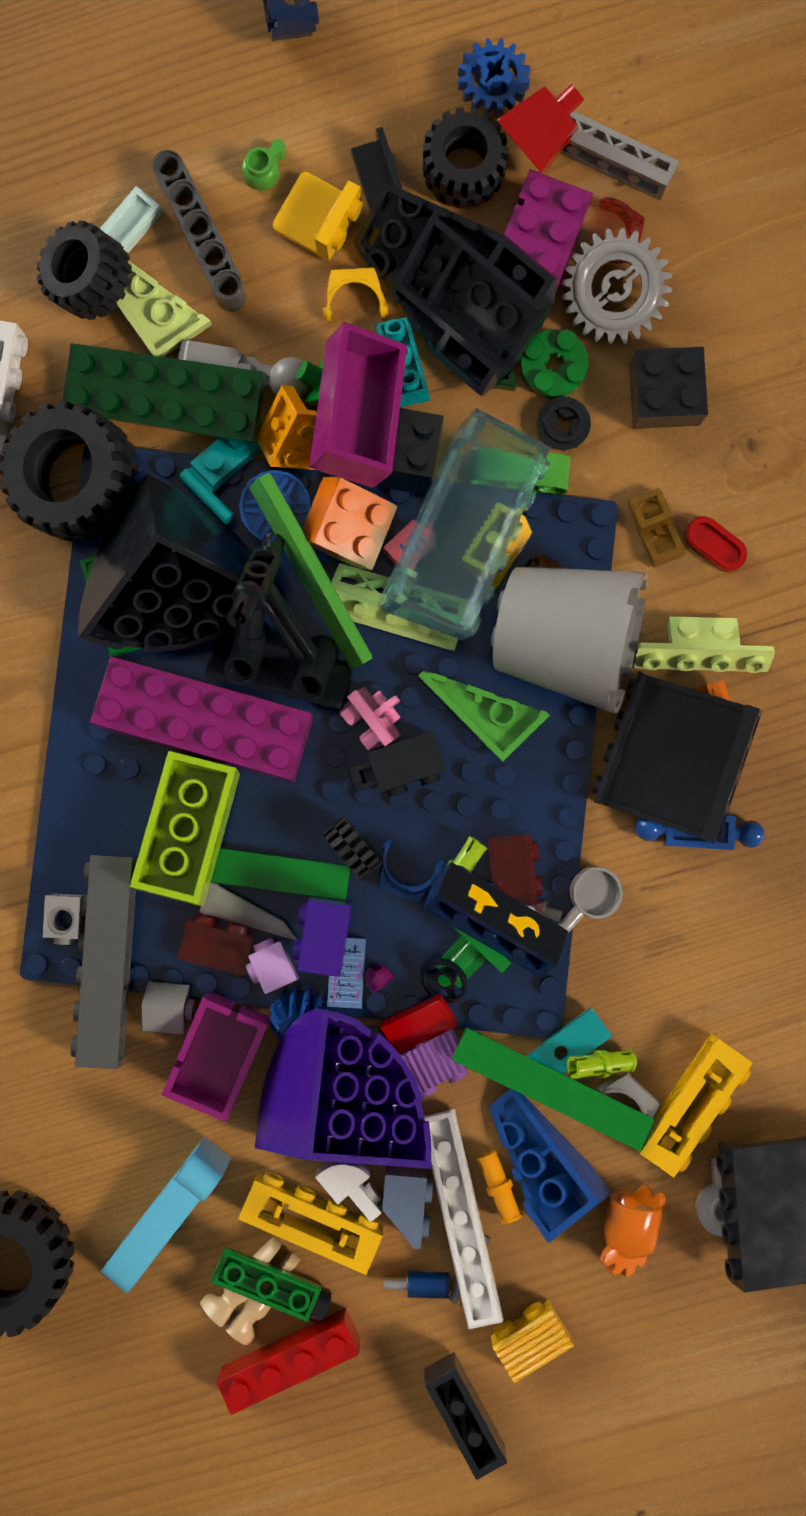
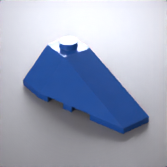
M509 1089L489 1106L502 1146L507 1148L514 1168L511 1171L514 1179L519 1181L525 1198L523 1204L526 1212L548 1243L612 1194L592 1165L525 1095Z

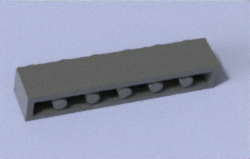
M90 855V862H86L84 866L83 878L84 882L88 883L87 896H84L82 899L81 916L86 917L85 931L80 932L78 941L79 952H83L82 966H78L76 972V986L81 988L80 1001L75 1002L73 1010V1020L78 1022L77 1036L72 1038L70 1050L71 1057H75V1067L118 1069L124 1065L136 889L131 888L130 884L138 859L136 857Z

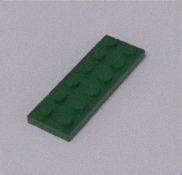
M71 343L63 401H68L73 405L77 403L86 405L111 421L256 443L267 374L262 371Z

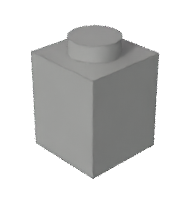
M148 982L141 1004L142 1031L184 1034L187 1020L193 1021L195 1013V1000L190 999V985Z

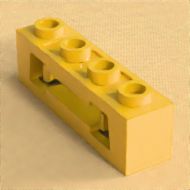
M711 1033L654 1115L655 1121L641 1152L638 1151L639 1154L673 1178L678 1171L683 1172L692 1160L691 1152L698 1142L700 1144L703 1143L710 1135L712 1130L710 1125L718 1114L722 1115L728 1109L732 1100L730 1096L737 1086L741 1087L748 1080L751 1074V1069L749 1068L753 1062ZM707 1074L717 1083L715 1085L711 1083L680 1128L683 1132L679 1136L669 1126L675 1127L706 1083L703 1077Z
M258 1171L238 1217L239 1220L364 1275H367L383 1237V1226L379 1224L377 1218L370 1222L363 1213H360L359 1216L348 1211V1207L344 1203L340 1202L337 1204L333 1199H329L327 1202L316 1197V1193L312 1189L302 1185H297L295 1188L284 1183V1178L269 1171H266L265 1174ZM283 1204H289L288 1209L340 1231L343 1228L339 1237L341 1239L340 1242L334 1240V1234L286 1213L281 1217L280 1213L283 1209Z

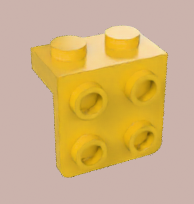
M303 172L298 177L273 221V229L279 235L329 262L335 250L339 251L342 247L351 222H355L362 211L364 203L361 201V187L348 180L343 191L318 177L308 172Z

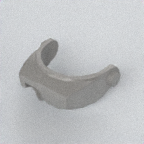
M629 1072L605 1081L598 1088H593L603 1094L623 1093L636 1101L642 1113L652 1118L660 1104L659 1099L650 1094Z

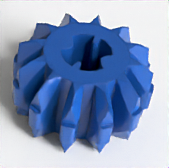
M293 988L290 994L281 991L278 1000H274L271 1005L270 1030L275 1031L277 1040H281L287 1029L297 1018L311 1010H328L327 1005L322 1003L321 995L310 996L309 989L304 993L298 992L295 988Z

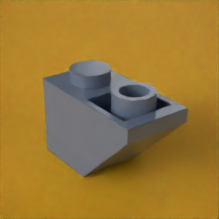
M386 1166L382 1210L411 1246L421 1249L422 1237L428 1238L430 1216L424 1215L425 1202L431 1203L433 1181H427L426 1169Z

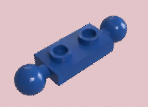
M728 815L719 841L716 844L640 817L635 823V832L639 838L645 841H653L660 835H664V846L734 850L735 840H738L745 847L754 848L763 842L765 836L764 829L758 822L745 821L738 827L736 826V816Z

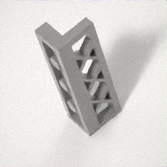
M575 111L570 114V117L577 124L578 130L561 151V154L661 201L679 160ZM597 134L603 137L605 142L596 137H593V135ZM623 149H628V150H630V151H633V152H634V155H631V154H629V153L623 151ZM653 163H658V164H660V165H662V166L668 168V170L665 171V170H663V169H661V168H659V167L653 165Z

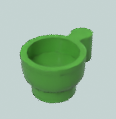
M281 139L274 140L268 150L262 147H255L246 154L242 164L244 181L252 189L258 191L269 190L278 181L280 174L278 162L286 157L285 144Z

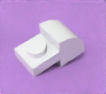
M326 1161L317 1168L315 1178L337 1204L349 1196L370 1222L382 1213V1203L380 1201L383 1198L380 1192L371 1182L367 1185L364 1183L370 1177V1167L367 1164Z

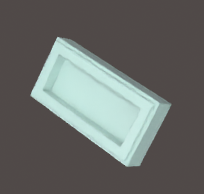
M136 186L100 229L118 241L124 247L123 250L129 253L164 211L157 202Z

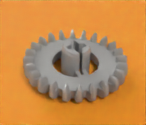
M623 227L619 230L617 238H614L609 228L605 231V240H601L596 233H593V246L581 242L580 247L583 255L571 253L570 257L576 263V266H566L564 269L565 272L572 276L560 282L562 286L570 288L569 292L561 296V300L572 301V304L565 310V313L576 312L578 314L572 325L576 326L584 322L585 327L582 332L584 336L594 329L595 342H598L603 334H607L608 344L611 345L614 342L615 336L619 334L622 343L626 344L628 332H631L636 339H639L641 336L640 326L647 331H652V324L649 319L653 318L658 321L662 319V315L657 310V307L666 308L669 306V303L662 298V295L669 294L673 290L671 287L663 285V282L670 279L672 274L661 271L669 261L667 259H656L661 251V247H656L652 250L648 249L651 242L650 237L639 243V232L637 230L633 232L629 239L626 238V232ZM618 260L631 265L625 271L612 270L607 273L601 282L600 293L595 298L593 297L591 283L594 274L602 265ZM631 271L634 272L623 283L624 285L620 289L622 292L621 296L615 292L612 295L609 294L602 302L598 301L607 294L611 286L609 280L616 283L619 280L622 281ZM638 275L640 276L641 292L639 299L631 308L615 313L602 308L606 303L619 304L623 302L631 293L632 280Z

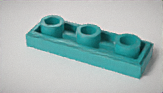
M408 317L376 324L377 334L407 345L400 407L430 401L427 382Z
M589 1007L526 1056L563 1074L567 1071V1060L569 1057L588 1055L612 1037V1034L594 1010ZM563 1046L566 1049L564 1055L560 1057L555 1056V1049Z

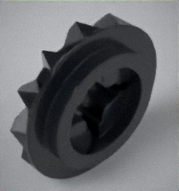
M563 396L551 399L541 408L536 426L540 439L549 448L559 449L564 452L577 448L584 442L590 431L591 419L589 412L581 402L574 398ZM557 415L564 421L573 419L568 427L569 434L563 429L552 431L558 423Z

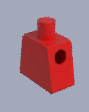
M572 84L557 98L544 86L501 116L497 121L541 174H545L578 130V126L570 117V114L584 101V98Z

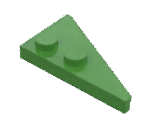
M424 670L418 675L430 690L501 762L550 716L546 711L534 709L517 701L497 696L494 693L471 685L456 682L436 673Z

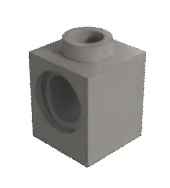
M57 893L45 895L43 938H54V944H75V939H79L80 932L85 931L86 917L81 916V903L83 897L87 895ZM62 910L69 912L72 916L70 928H64L59 923V914Z

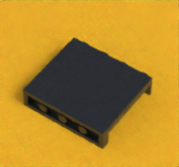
M638 671L636 679L631 678L626 689L625 697L629 698L625 711L620 710L616 718L614 729L618 730L614 744L609 743L606 748L603 762H606L607 765L603 776L598 775L592 791V794L596 795L594 803L635 815L716 844L719 841L763 711L757 707L747 704L742 705L651 677Z
M806 1137L731 1146L724 1141L718 1142L719 1153L716 1155V1166L721 1174L722 1188L719 1190V1201L724 1210L725 1224L722 1225V1236L727 1245L728 1259L725 1260L727 1278L744 1293L806 1284Z

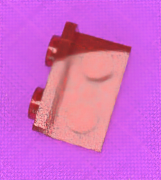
M530 834L487 838L491 884L515 900H520L530 905L537 904V896H542L541 876L534 873V862L539 861L538 842L532 841Z
M195 914V918L185 920L183 926L185 931L177 959L241 976L245 975L246 965L249 962L248 955L251 954L255 939L254 934L248 933L249 927L236 923H229L228 927L216 925L215 918L202 914Z

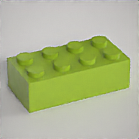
M168 751L131 880V888L204 907L240 777L237 768Z

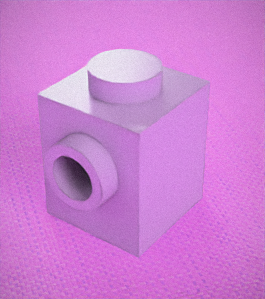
M270 938L253 946L255 953L248 955L251 963L247 964L246 968L253 983L260 982L265 994L299 979L283 941L274 943L273 939Z

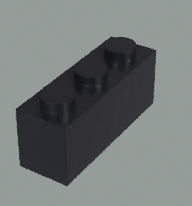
M455 1352L424 1368L425 1387L475 1479L478 1480L505 1465L507 1457L504 1442Z

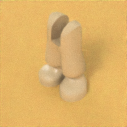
M273 1236L253 1257L271 1264L270 1261L280 1249L282 1242ZM290 1252L281 1261L278 1268L292 1273L300 1258L294 1252ZM264 1281L260 1285V1287L263 1289H269L272 1286V1283L270 1281ZM225 1288L224 1294L221 1297L213 1293L206 1294L200 1301V1305L210 1319L220 1327L226 1323L234 1309L239 1304L244 1303L241 1311L234 1315L226 1324V1331L236 1341L249 1346L256 1336L253 1323L265 1317L271 1307Z

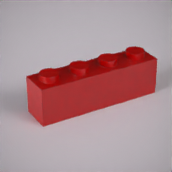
M344 1308L325 1317L320 1324L312 1323L221 1366L216 1384L230 1415L358 1356L360 1337L347 1309Z

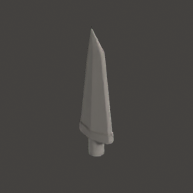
M210 883L204 907L200 908L199 913L297 940L286 923L281 919L219 886L220 884Z

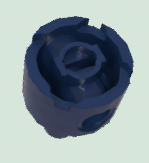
M263 0L268 33L271 32L270 40L278 41L312 36V32H316V24H319L316 1L294 0L296 4L290 5L284 0Z

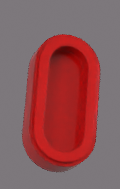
M700 516L693 519L686 527L684 537L687 545L718 570L733 572L745 563L747 549L744 543L714 519Z

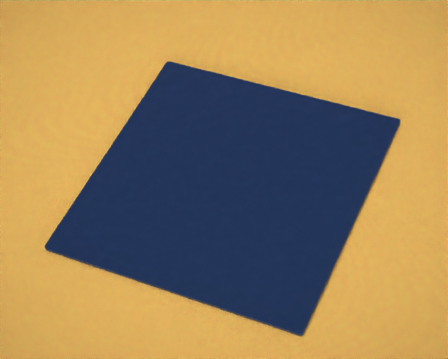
M87 444L83 452L79 493L86 486L92 471V457ZM135 448L136 455L132 458L139 462L140 473L134 475L136 481L141 482L148 473L186 494L212 512L179 479L180 473L185 469H189L191 467L190 462L198 455ZM249 461L212 493L235 514L234 519L226 525L253 551L261 546L262 541L248 531L241 520L239 509L241 493L249 480L261 472L272 470L288 472L303 483L313 503L322 478L337 476L319 470L270 467L267 462ZM347 480L398 506L373 570H362L469 601L455 651L354 622L372 655V659L353 668L340 708L325 707L317 703L288 698L283 695L255 690L250 687L221 682L217 679L206 677L205 668L220 638L187 649L167 652H144L142 648L116 657L312 713L313 722L294 784L237 768L240 777L220 848L346 865L322 834L344 815L371 846L381 861L384 852L380 851L384 840H392L391 849L387 853V865L391 875L404 884L415 885L425 882L433 875L439 859L444 860L446 865L450 860L454 861L468 840L467 838L471 836L488 847L471 871L473 875L495 885L503 893L515 900L524 902L526 905L547 899L546 906L562 910L561 921L573 908L569 894L570 885L580 868L597 707L495 670L493 666L491 637L497 623L499 613L497 605L500 593L505 591L508 579L514 568L525 567L529 559L545 554L559 562L562 569L611 571L618 505L616 502L438 481L432 482L429 496L379 486L372 488ZM501 504L525 516L532 534L498 588L494 589L473 578L465 566L462 557L466 556L467 550H470L469 545L474 544L473 539H476L477 534L481 533L480 528L485 527L484 522L489 521L488 516L492 515L491 511L496 510L495 505ZM414 519L419 525L424 522L435 533L437 538L434 542L437 544V548L406 577L384 554L383 547ZM107 533L100 537L92 534L91 540L79 541L74 539L72 542L20 967V976L26 980L76 985L77 968L82 966L83 952H79L78 949L79 939H75V944L60 945L53 943L54 938H43L45 895L53 893L87 895L88 883L84 882L83 873L85 863L90 862V855L138 858L168 751L211 761L98 729L90 723L110 660V654L106 646L78 637L79 612L86 586L80 560L97 555ZM312 548L332 582L339 563H345ZM283 549L279 555L281 565L274 579V585L310 639L319 634L333 639ZM346 577L341 579V582L351 585L359 584L356 580ZM375 589L378 593L385 595L391 593L387 589ZM408 598L410 602L416 604L424 603L418 598ZM449 607L441 608L444 612L458 616L459 610ZM265 612L264 622L271 629V641L287 645ZM231 627L225 632L235 634V628ZM338 648L336 659L346 661ZM424 670L436 673L456 682L471 685L494 693L497 696L517 701L534 709L546 711L550 716L501 762L430 690L418 675ZM363 687H366L372 696L380 690L387 700L396 695L400 702L393 708L401 718L393 724L402 736L389 745L433 731L446 768L445 772L439 773L441 780L424 786L421 785L420 780L407 784L409 791L389 797L387 791L380 793L378 785L354 792L347 769L370 762L367 753L371 751H368L360 740V736L370 729V726L363 718L352 726L344 720L340 711L350 701L347 696ZM382 745V746H380V747H378V748H376V749H374V750H377V749H380V748H383V747H386V746ZM372 767L362 770L366 783L376 780ZM380 867L363 881L350 869L346 900L353 901L347 938L366 939L364 973L367 968L372 967V964L379 963L384 964L393 974L394 978L373 994L366 986L365 981H363L362 1009L327 1007L328 1011L338 1012L347 1016L385 1020L432 998L422 985V970L429 961L441 958L461 934L450 924L422 909L430 888L419 903L378 888ZM218 883L224 889L284 921L297 940H302L304 926H298L300 907L304 902L308 903V899L312 896ZM136 890L129 991L145 993L148 982L190 985V998L202 999L208 990L239 1004L271 1007L274 1000H278L281 991L290 994L293 988H295L300 993H304L309 989L310 996L321 995L322 1003L327 1005L329 975L297 971L299 962L293 961L296 940L211 915L206 916L199 913L201 906ZM62 910L59 914V923L64 928H70L72 916L69 912ZM573 929L567 934L558 965L541 977L510 959L511 964L503 973L486 960L468 979V989L463 998L456 1003L448 1004L457 1019V1027L455 1028L465 1029L467 1027L471 1030L549 1038L559 1031L563 1026ZM272 938L274 943L283 941L299 979L265 994L260 982L253 983L246 965L251 963L248 955L255 953L253 946ZM435 965L428 968V970H439ZM427 977L430 986L437 993L448 997L446 990L440 988L434 979ZM454 985L455 996H458L462 992V986L459 989Z

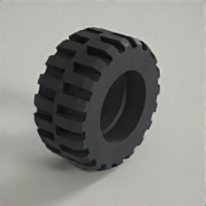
M60 401L56 403V408L48 403L38 408L39 413L37 414L30 411L22 417L24 423L20 427L15 425L9 434L12 435L9 444L4 442L1 451L5 454L4 461H0V474L4 475V479L0 480L2 493L9 496L6 498L8 506L12 511L18 513V518L25 524L61 540L72 541L76 539L87 541L91 540L92 534L100 537L108 533L109 529L107 526L115 522L118 517L117 515L124 508L132 492L140 483L134 479V475L140 473L139 462L132 458L136 455L133 444L127 440V435L121 428L97 411L80 403L73 405L68 401ZM78 444H87L92 457V471L86 486L73 498L63 502H55L49 489V473L53 462L65 449Z
M7 1190L0 1191V1236L8 1237L21 1245L26 1251L32 1267V1279L25 1288L19 1290L0 1289V1338L4 1332L7 1333L8 1337L20 1335L25 1328L30 1330L38 1325L42 1318L49 1314L69 1284L67 1280L73 1273L74 1262L70 1260L75 1253L74 1243L66 1241L67 1236L71 1233L67 1223L60 1225L57 1221L61 1214L54 1207L49 1212L43 1207L45 1200L38 1196L32 1201L28 1200L27 1192L16 1191L12 1196H9Z

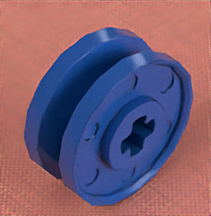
M278 470L261 472L249 480L241 493L239 503L241 520L248 531L261 541L267 533L273 532L271 541H274L276 535L249 489V486L259 477L267 473L272 475L301 529L312 506L311 497L303 483L292 474Z

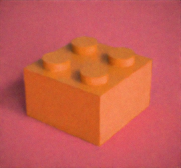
M323 477L302 531L312 548L349 566L373 570L398 506L343 478Z

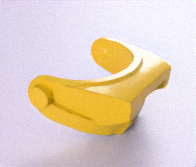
M374 268L331 270L327 289V307H323V319L331 321V300L342 286L349 283H362L370 287L379 299L381 318H386L385 315H388V304L385 302Z

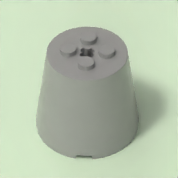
M515 567L508 579L505 591H501L498 599L497 611L499 613L491 637L494 669L607 712L617 713L625 690L619 689L622 677H630L639 639L646 600L639 598L640 589L646 590L647 573Z

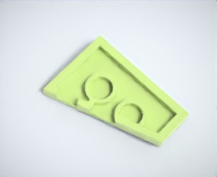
M128 261L132 266V272L128 274L131 282L130 286L124 290L126 293L124 299H119L117 305L151 355L166 357L178 349L182 341H190L212 326L210 319L203 314L197 313L177 295L171 294L159 285L158 281Z

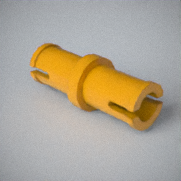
M491 1150L476 1157V1161L479 1163L488 1185L486 1192L488 1196L493 1197L502 1219V1224H510L522 1218L523 1214L511 1189L513 1186L512 1180L506 1177L497 1151Z

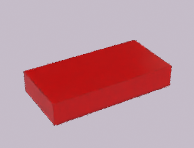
M438 994L381 1021L380 1029L389 1043L398 1053H401L457 1027V1019L442 995Z

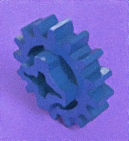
M487 38L483 48L477 43L473 44L472 54L465 52L463 54V64H459L458 76L460 77L458 78V90H464L462 100L464 102L473 100L472 108L479 109L481 106L484 108V113L490 114L491 109H495L498 117L502 116L504 107L511 110L515 107L516 101L523 102L525 91L529 90L530 79L528 78L530 65H524L525 53L515 55L516 44L513 43L508 48H505L504 39L502 38L499 39L497 45H492L490 38ZM472 75L475 76V77H474V81H476L477 83H479V86H478V87L475 86V84H474V82H473V80H472Z

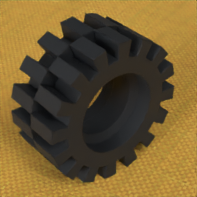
M344 815L322 833L339 857L342 858L345 864L361 881L383 864L375 851Z

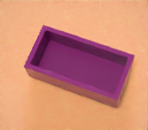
M343 322L327 339L309 468L372 488L392 473L407 352L406 344Z

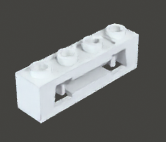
M0 321V461H3V456L5 455L1 452L4 442L8 444L10 442V438L7 435L9 423L14 421L16 415V405L13 402L15 390H19L22 382V372L19 369L21 357L26 356L28 349V340L17 323Z

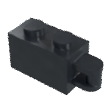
M433 731L368 752L367 755L370 762L347 769L354 792L378 785L380 793L387 791L389 797L409 791L407 784L420 780L422 786L441 780L439 773L446 771ZM372 767L376 780L366 783L362 770Z

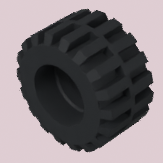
M464 107L456 108V114L452 115L450 111L443 113L442 121L436 118L432 123L431 131L427 130L425 144H423V177H426L428 189L434 188V196L438 200L442 197L446 198L445 204L452 207L454 202L459 203V208L466 209L467 203H472L473 208L480 206L481 199L483 198L486 202L493 197V191L498 192L502 180H504L508 159L507 137L505 133H501L502 126L498 121L491 123V115L487 112L481 116L476 108H471L470 112H464ZM467 148L477 152L482 157L483 162L472 169H460L452 165L446 157L456 149Z
M79 220L78 223L74 221L68 222L66 228L60 226L55 230L56 234L53 237H48L45 249L42 248L39 254L42 257L41 261L37 262V270L40 271L37 280L42 285L41 291L50 301L81 319L95 320L96 316L102 318L107 315V310L114 311L118 307V300L124 299L126 295L124 290L130 286L131 279L128 278V274L132 272V266L128 263L130 259L128 252L123 250L124 247L118 241L92 223L89 224L86 221Z

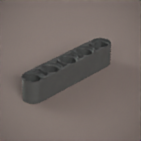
M162 150L155 155L152 164L159 186L218 304L226 311L233 312L239 310L246 302V293L241 276L182 158L173 150ZM168 169H177L173 175H163ZM183 198L192 199L188 205H178L179 201ZM199 227L207 228V231L202 235L192 234ZM212 257L222 258L221 262L217 265L207 264L208 260ZM228 286H235L237 288L236 292L232 295L222 294L223 289Z

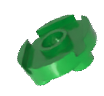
M551 329L540 332L534 337L521 358L520 372L522 379L532 392L535 391L543 395V398L551 400L556 397H568L578 389L585 378L588 368V355L584 345L577 339L575 333L570 330ZM550 357H557V360L560 359L563 364L560 365L559 372H551L552 368L549 370L546 368L545 364L549 362Z

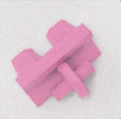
M363 687L347 696L350 701L341 709L340 714L351 726L362 718L370 726V729L360 736L361 742L368 751L382 745L387 746L402 736L393 724L401 718L393 708L400 702L396 695L387 700L380 690L372 696L367 688Z

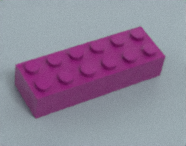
M111 656L90 723L98 729L294 784L313 717L312 713Z

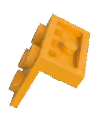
M281 386L257 435V442L270 467L315 470L309 468L317 411L306 409L294 386Z

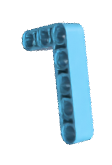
M204 1136L99 1273L127 1294L199 1201L204 1202L223 1177L232 1157Z

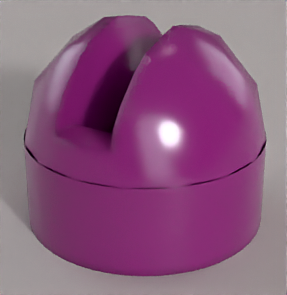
M379 963L372 964V967L367 968L364 973L365 984L372 994L394 978L390 970L384 964Z

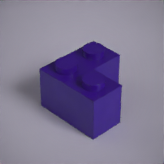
M312 896L308 899V903L304 902L301 905L298 926H304L302 940L295 941L293 961L299 962L297 971L335 977L341 976L353 901Z

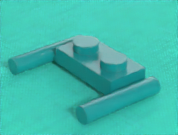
M261 421L259 422L258 433L263 425ZM218 438L190 462L191 467L183 470L179 475V479L224 524H228L234 519L235 514L212 492L216 491L262 450L257 441L256 443Z

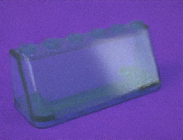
M476 408L460 424L449 444L383 591L378 608L394 616L461 640L469 636L472 637L481 623L482 618L478 614L482 604L486 605L495 591V585L492 582L496 572L501 573L508 561L509 554L505 553L510 541L514 542L522 529L523 523L519 522L524 510L527 511L531 507L536 497V492L533 491L537 479L541 480L549 467L550 461L546 460L551 447Z

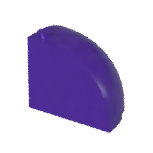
M317 1009L308 1011L297 1018L280 1040L267 1071L260 1101L254 1148L304 1160L431 1169V1134L429 1121H425L420 1102L423 1101V1097L415 1077L397 1050L379 1033H374L364 1026L362 1022L338 1012Z

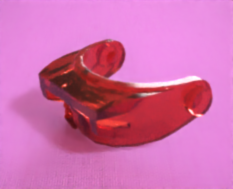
M610 197L601 199L599 207L615 213L623 220L627 229L628 239L637 230L639 232L638 242L640 243L645 218L628 204ZM618 260V261H611V262H608V263L623 264V263H626V262H623V261H619V260Z

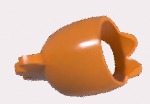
M642 1185L636 1192L620 1191L614 1192L609 1196L605 1208L603 1227L607 1246L601 1254L600 1262L607 1266L608 1272L616 1276L621 1273L626 1277H630L636 1267H643L647 1256L653 1253L660 1229L662 1207L666 1201V1195L663 1192H659L654 1196L650 1186ZM639 1205H643L653 1210H640L634 1208Z

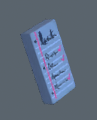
M347 938L341 976H329L327 1007L362 1009L366 939Z

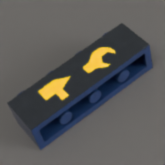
M450 862L435 876L422 908L539 977L558 965L568 934V930L559 926L553 919L542 916L529 908L524 902L515 900L500 891L495 885L481 880L471 874L465 867L456 865L453 862Z

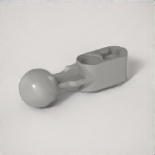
M189 340L181 342L178 359L262 371L267 374L265 386H271L276 395L282 385L294 386L300 399L306 397L310 390V385L297 379L298 369L303 363V360L299 358L286 357L279 360L274 366L260 364L257 358L244 356L242 352L234 348Z

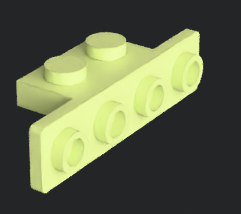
M669 617L667 624L669 643H638L633 664L636 669L647 670L670 669L681 671L706 670L759 673L769 671L775 655V649L773 646L741 645L737 618Z

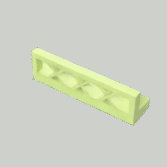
M339 563L331 583L353 622L455 651L469 604L468 600ZM346 577L356 580L359 584L351 585L341 582V579ZM383 588L391 593L385 595L378 593L375 589ZM408 598H418L424 603L416 604L410 602ZM449 607L459 610L458 616L444 612L441 608Z

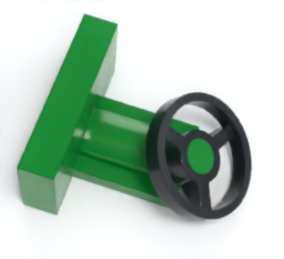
M455 927L453 928L461 936L441 958L429 961L421 973V982L425 991L431 997L439 994L430 986L427 977L434 979L440 988L446 990L448 997L443 995L442 997L448 1004L456 1003L463 998L468 989V979L486 960L493 964L501 973L511 964L505 956ZM435 965L439 970H428V968ZM454 985L459 989L462 986V992L458 996H455Z

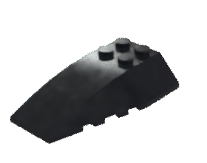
M384 183L353 242L370 268L375 269L378 279H382L390 289L389 295L394 302L400 303L410 317L408 321L414 330L420 331L427 341L425 345L432 355L480 396H484L518 364L554 307L558 279L506 235L390 183Z

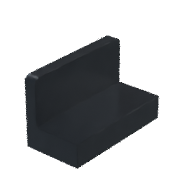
M383 127L377 128L376 141L351 148V156L369 211L384 183H390L402 189Z

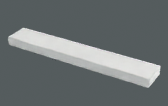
M455 1108L424 1115L425 1121H429L432 1149L431 1167L468 1329L501 1323L504 1320Z

